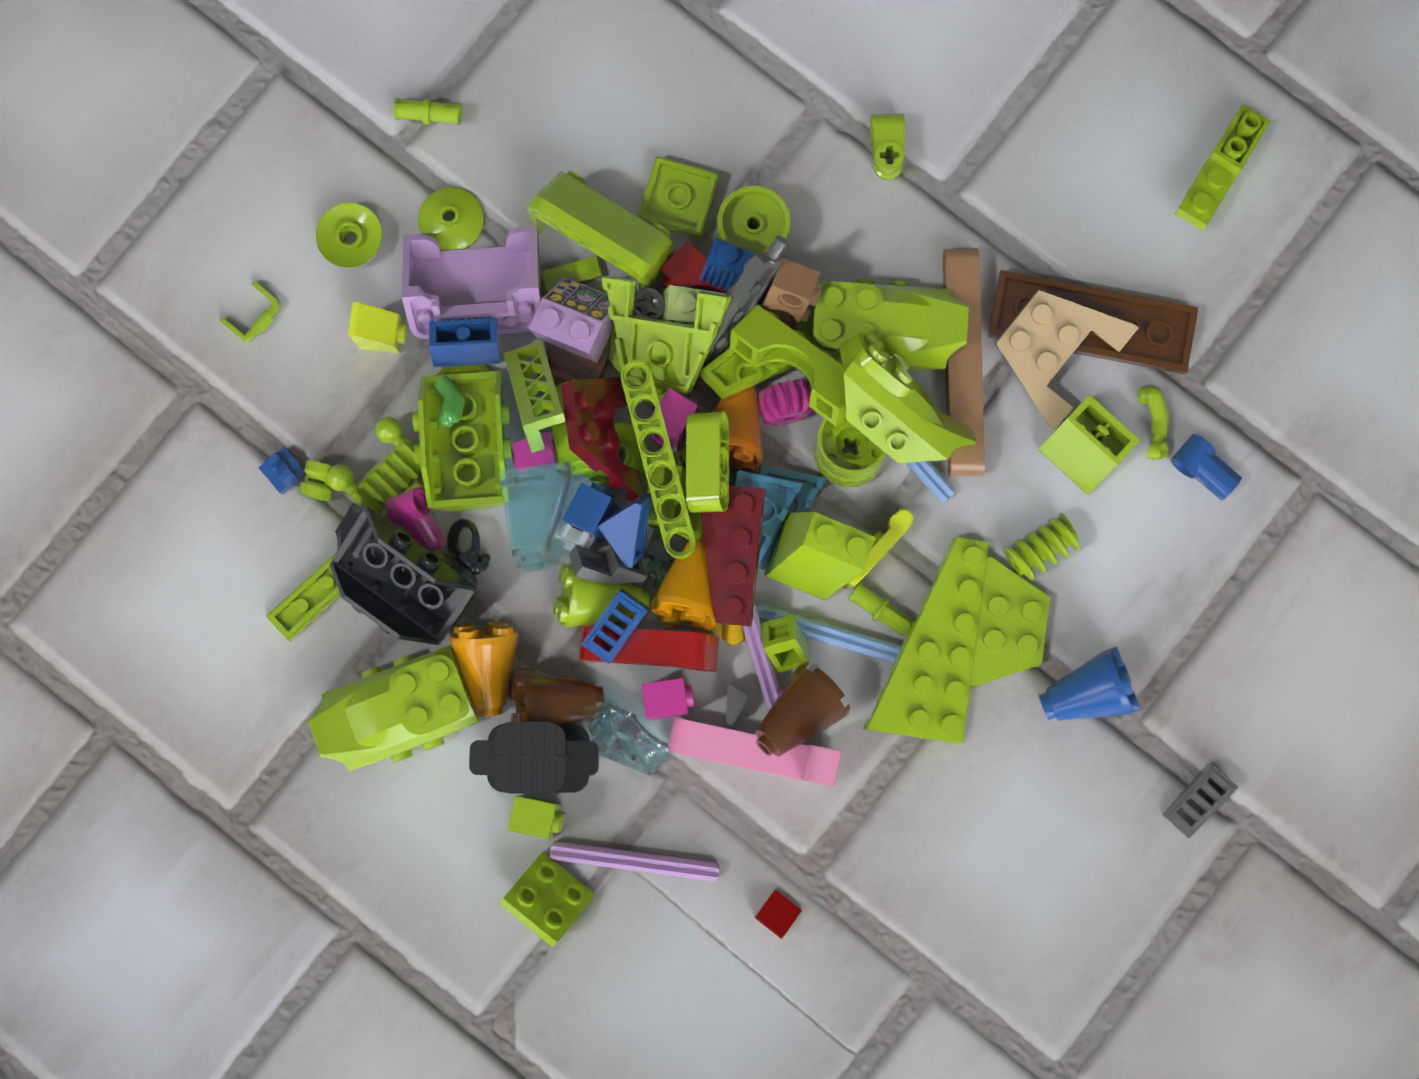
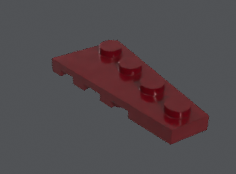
M729 485V503L726 511L700 512L715 623L752 627L766 489Z

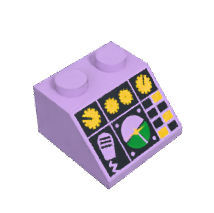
M563 277L542 298L529 330L539 340L598 363L614 328V322L610 319L607 308L610 306L608 294Z

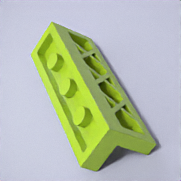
M540 341L504 353L521 423L532 453L545 449L540 429L565 422L543 342ZM536 356L531 362L523 361V359ZM533 373L540 374L536 380L529 379V377ZM538 391L546 392L541 398L533 397ZM544 409L554 411L542 416H538Z

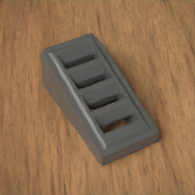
M1207 764L1162 815L1187 838H1190L1238 789V786L1216 766ZM1209 778L1222 788L1219 792L1206 782ZM1200 788L1212 798L1210 803L1197 793ZM1190 798L1203 809L1200 814L1187 803ZM1180 808L1194 819L1191 824L1186 822L1177 813Z

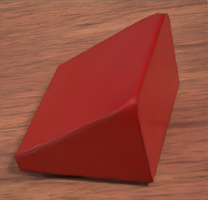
M774 889L754 918L780 939H783L802 910Z

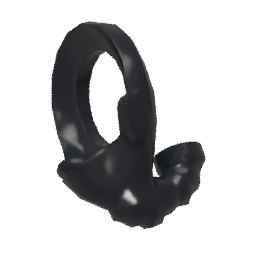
M468 519L455 521L450 527L447 538L450 556L474 575L486 571L491 557L489 554L479 556L481 544L475 523ZM467 527L472 533L471 547L463 553L459 548L458 538L460 532Z

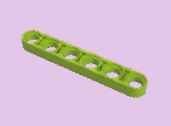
M639 360L630 361L622 368L621 382L663 543L670 556L676 559H685L694 552L696 540L654 380L647 364ZM634 368L642 369L646 373V380L640 386H633L627 382V375ZM642 401H649L655 406L653 416L648 419H641L635 413L636 406ZM650 434H658L664 440L663 447L657 452H650L644 447L645 438ZM659 467H667L672 472V480L666 485H658L653 481L652 475ZM668 500H675L681 505V512L674 519H668L661 513L662 505ZM677 533L686 534L690 539L689 548L684 552H675L670 547V540Z

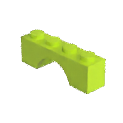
M758 304L731 330L730 349L755 368L773 362L786 363L796 367L805 374L810 382L812 392L809 407L835 426L846 416L843 366L834 360L828 351L817 348L800 331L792 330L781 322L775 313L766 311Z

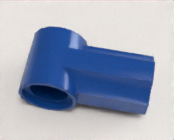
M1192 434L1170 461L1179 472L1188 478H1195L1222 501L1238 486L1242 477L1215 455L1216 451L1208 441L1199 435Z

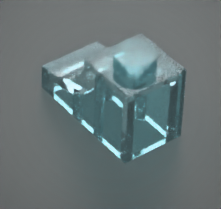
M610 703L605 706L589 725L592 740L599 746L600 756L649 776L656 771L671 753L669 752L668 744L648 732L637 720L635 714Z

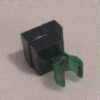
M653 527L647 530L643 557L650 559L644 569L646 574L649 572L654 575L655 582L652 587L655 589L663 581L662 565L670 562L671 556L664 546L660 528ZM674 535L670 540L671 549L675 552H682L686 539Z

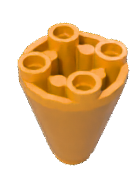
M701 536L696 541L695 550L689 557L674 560L652 599L651 611L660 617L659 624L664 627L677 629L679 625L691 627L693 631L698 633L710 634L712 627L716 625L704 536ZM690 540L684 544L682 552L689 548Z
M508 621L488 622V628L476 629L474 624H459L454 626V633L450 634V645L475 708L476 715L480 717L503 714V706L506 705L518 640V630L514 629L513 626H509Z

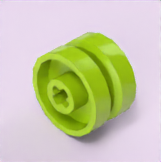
M759 185L744 186L731 192L722 202L717 215V238L757 254H763L767 251L778 235L789 240L791 227L790 212L784 200L773 190ZM751 225L758 226L755 230L750 229Z

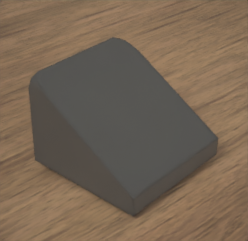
M727 683L726 724L731 726L749 701V696Z

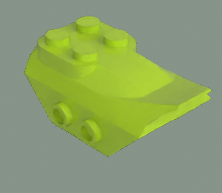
M856 279L855 283L817 281L816 285L822 288L814 306L812 344L819 349L828 351L838 363H840L839 346L859 333L867 335L870 332L879 338L885 346L883 350L890 356L897 354L910 366V369L907 371L908 373L946 368L947 359L957 349L967 344L969 305L952 296L950 289L908 286L909 283L904 281H890L888 285L875 284V281L872 279Z
M870 332L867 335L859 333L839 346L840 364L843 366L846 421L897 463L948 460L955 449L976 444L977 441L973 429L938 410L928 394L907 372L910 369L907 362L897 354L890 356L883 350L884 344L874 334Z
M485 364L443 366L436 375L421 376L418 411H413V427L415 432H419L420 444L414 445V456L416 465H421L427 508L457 512L491 509L503 506L509 502L507 458H512L513 451L511 438H506L505 425H511L509 404L504 405L502 370L490 371ZM444 376L450 378L465 400L461 419L451 427H443L437 420V415L441 411L444 398L434 385Z
M451 645L415 659L412 654L400 657L393 661L394 667L383 671L380 666L371 668L361 673L362 679L323 693L319 707L308 718V724L320 757L343 763L349 772L392 758L393 763L412 757L411 750L421 746H424L425 751L434 749L445 744L443 738L478 723L477 715Z

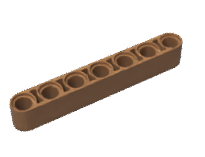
M944 249L942 260L943 289H950L952 296L969 305L967 344L957 349L947 359L946 415L972 428L977 441L975 445L963 446L951 453L947 460L949 476H983L985 471L979 251L978 249Z

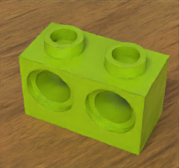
M517 795L514 797L507 831L551 839L555 836V833L562 831L566 812L560 811L561 803Z

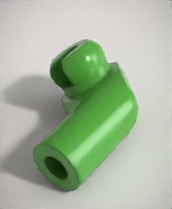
M444 376L434 385L444 398L441 411L437 415V420L443 427H451L461 419L465 400L450 378Z

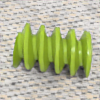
M1062 512L1059 513V520L1056 518L1048 520V528L1044 525L1038 526L1036 530L1037 535L1033 532L1027 533L1025 535L1026 543L1021 539H1017L1014 542V549L1009 546L1003 548L1004 554L1013 570L1020 577L1026 575L1030 580L1035 579L1033 572L1035 567L1042 573L1047 572L1044 563L1046 560L1054 566L1058 565L1057 553L1065 559L1069 558L1068 546H1071L1077 552L1081 550L1078 541L1079 537L1069 519Z

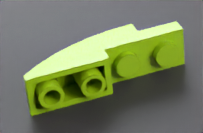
M1242 104L1192 182L1174 214L1204 231L1271 121Z

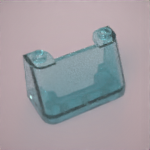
M569 462L499 471L512 557L517 559V567H524L525 572L545 570V563L552 560L558 535L564 522L563 517L568 509L574 490Z

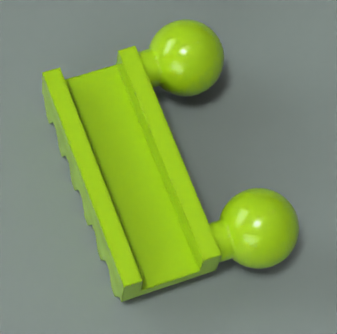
M393 417L380 419L375 426V434L381 442L392 443L395 446L357 484L354 482L352 470L345 465H335L327 473L328 485L333 490L345 491L359 506H368L378 515H380L383 508H386L387 499L400 494V491L407 488L410 481L417 478L421 471V465H416L414 445L402 434L400 422Z

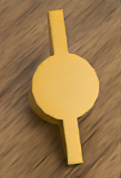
M716 623L712 627V631L729 645L737 646L746 640L742 626Z

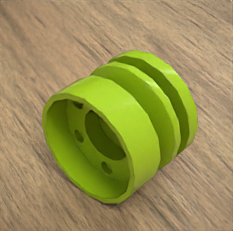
M846 416L837 426L824 418L814 447L815 463L821 475L832 484L844 488L859 487L870 482L880 471L886 453L847 422ZM845 446L848 449H852L853 447H855V455H853L851 452L844 454L843 451Z

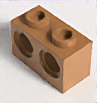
M782 257L783 263L774 275L761 307L766 311L775 313L781 322L792 330H796L800 320L807 321L812 307L817 302L822 288L816 285L820 272Z

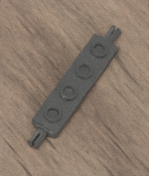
M776 236L767 251L763 254H755L749 258L743 267L744 272L741 277L727 291L726 295H731V302L701 370L725 352L730 344L731 330L753 309L783 263L779 258L789 245L788 240L784 237ZM700 373L696 379L693 388H696L698 382L701 379Z

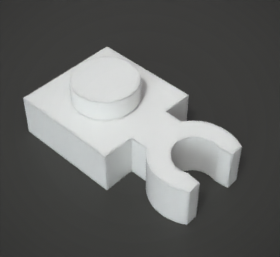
M563 524L558 535L559 540L564 542L562 548L571 552L575 545L593 550L596 544L595 539L589 536L590 534L579 531L569 524Z

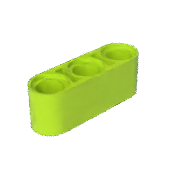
M725 412L690 413L688 415L686 426V502L691 513L723 512L728 508L729 421Z

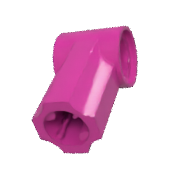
M416 487L387 499L386 513L394 525L403 526L405 532L427 549H442L446 545V539L430 514L431 509L427 508L424 489Z

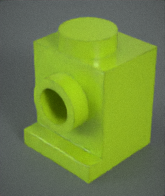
M794 613L762 623L763 648L778 673L795 669L805 662L810 664L809 643L799 628Z

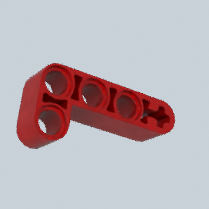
M582 626L579 660L606 663L582 645V642L594 627ZM609 627L601 628V630L616 641L621 637ZM635 629L611 663L677 667L716 672L719 637L697 632ZM597 635L593 640L608 652L613 648V646Z

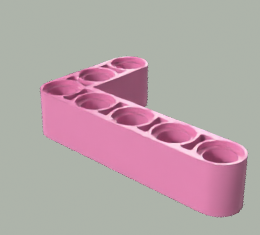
M679 718L673 719L667 747L668 752L835 787L841 751L800 744L780 757L774 754L768 756L757 746L756 740L758 738L755 734Z

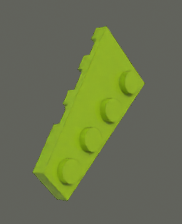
M813 308L807 321L800 320L796 328L811 343ZM729 348L703 368L700 377L722 399H725L794 368V366L773 362L755 368Z

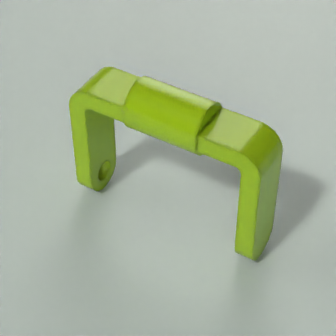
M253 281L251 285L269 299L272 305L266 311H263L251 325L252 327L244 335L224 317L219 319L220 322L246 343L252 342L259 333L262 334L274 321L273 317L281 308L280 302L256 281Z

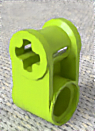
M904 113L871 114L870 137L873 148V169L879 178L893 180L900 175L905 155ZM885 157H891L893 164H887Z

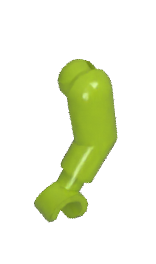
M1153 385L1150 387L1143 386L1138 390V402L1142 405L1148 404L1153 419L1151 427L1153 442L1147 451V459L1162 460L1169 453L1168 444L1164 441L1168 434L1169 412L1162 390Z

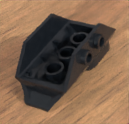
M352 503L335 531L338 547L337 553L330 563V568L342 599L351 604L354 610L364 614L378 624L384 632L393 635L397 639L440 645L462 617L479 590L478 580L471 571L438 548H425L407 532L398 529L368 506L362 507Z

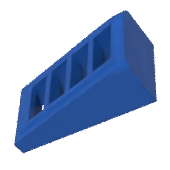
M621 588L582 642V645L610 664L650 608ZM619 603L635 613V617L631 619L617 609ZM612 614L626 623L628 627L625 630L611 621L609 617ZM604 624L621 636L618 641L601 630ZM596 635L613 646L610 652L593 641Z

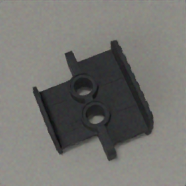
M507 722L493 728L488 736V740H476L471 743L469 769L474 775H487L490 786L499 792L510 794L575 793L584 789L588 784L589 776L595 775L598 772L599 746L596 742L590 741L589 734L583 727L576 724H567L560 727L553 722Z

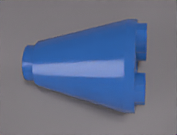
M1117 646L1104 650L1048 687L1045 693L1039 695L1048 720L1056 718L1057 721L1120 716L1141 710L1136 694L1130 684L1129 673L1125 663L1122 661Z

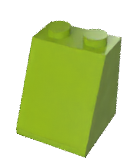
M817 512L787 513L764 576L821 600H826L865 569L876 537Z

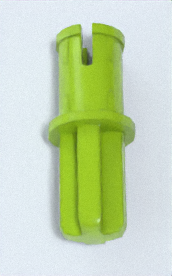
M861 582L848 598L850 602L852 601L872 615L871 619L873 621L878 619L899 635H905L913 623L912 618L888 603L889 598H881Z

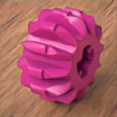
M800 379L794 381L787 380L762 390L758 394L760 415L763 417L764 423L772 426H785L811 416L815 411L809 407L812 392L809 382Z

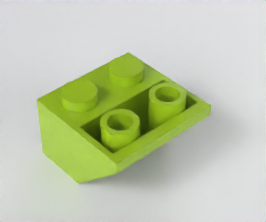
M1089 395L1038 448V451L1088 495L1140 442V439L1095 398Z

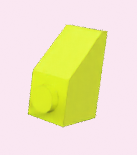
M352 302L348 335L355 344L363 350L400 353L401 344H406L408 326L404 324L401 316L398 313L360 302Z

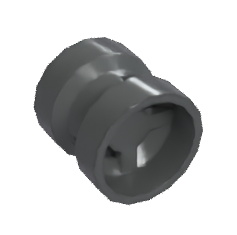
M652 288L639 289L635 292L633 315L658 320L665 308L662 295Z

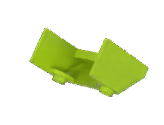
M571 170L567 174L559 172L533 197L527 210L532 225L537 226L538 234L542 233L546 225L551 226L638 280L639 289H653L660 279V269L674 255L673 242L669 238L671 233L666 228L657 223L651 226L586 186V181Z

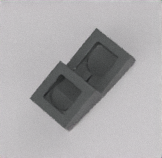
M575 545L569 553L574 574L579 578L614 584L644 582L647 578L641 559L632 568L626 567L612 546H610L605 555L579 545Z

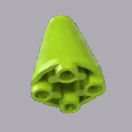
M571 560L569 564L562 563L560 566L558 582L563 584L561 597H555L553 616L557 617L561 627L595 625L621 588L649 607L650 593L649 591H643L638 585L633 583H602L576 577ZM621 603L617 606V609L631 619L635 617L636 614ZM613 614L609 617L613 622H623Z

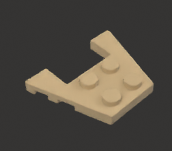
M1037 290L995 344L1043 416L1048 427L1055 431L1074 407L1047 387L1050 380L1090 331L1120 352L1138 330V327L1132 323Z

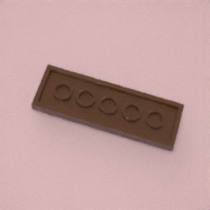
M1000 270L987 337L999 339L1037 290L1132 323L1138 327V330L1120 352L1090 331L1073 352L1074 354L1179 374H1186L1188 372L1199 307Z

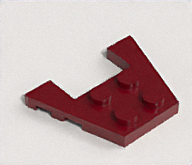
M621 377L571 380L561 384L569 449L595 472L602 470L607 475L608 484L614 489L622 488L626 491L625 498L629 502L641 496L643 490L640 471L619 461L618 448L620 447V440L615 432L613 417L615 416V408L622 409L628 406Z

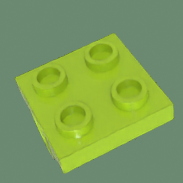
M541 852L503 897L499 905L554 948L596 894L544 852Z

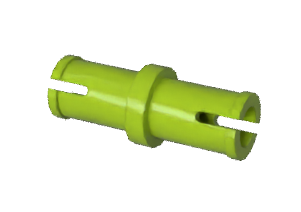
M395 98L393 116L395 120L422 121L425 125H431L432 122L460 125L463 107L461 103L434 102L432 98H424L423 101Z

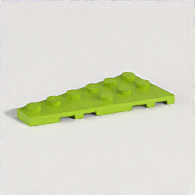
M960 537L952 538L936 572L937 577L929 594H926L921 604L923 607L907 633L891 667L892 672L876 699L877 704L873 713L865 722L864 730L963 744L988 542Z

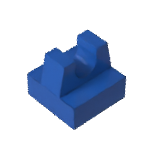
M285 446L278 452L273 453L258 467L282 495L306 475L302 465Z

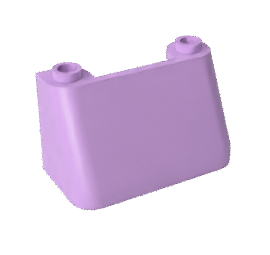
M537 226L517 227L510 230L506 235V246L441 251L438 241L429 235L403 236L402 300L410 331L413 335L422 339H429V322L431 320L435 322L438 319L442 322L445 319L450 321L452 318L455 321L459 318L461 320L465 318L477 320L479 317L491 319L493 316L497 319L499 334L531 332L529 330L530 324L543 298Z

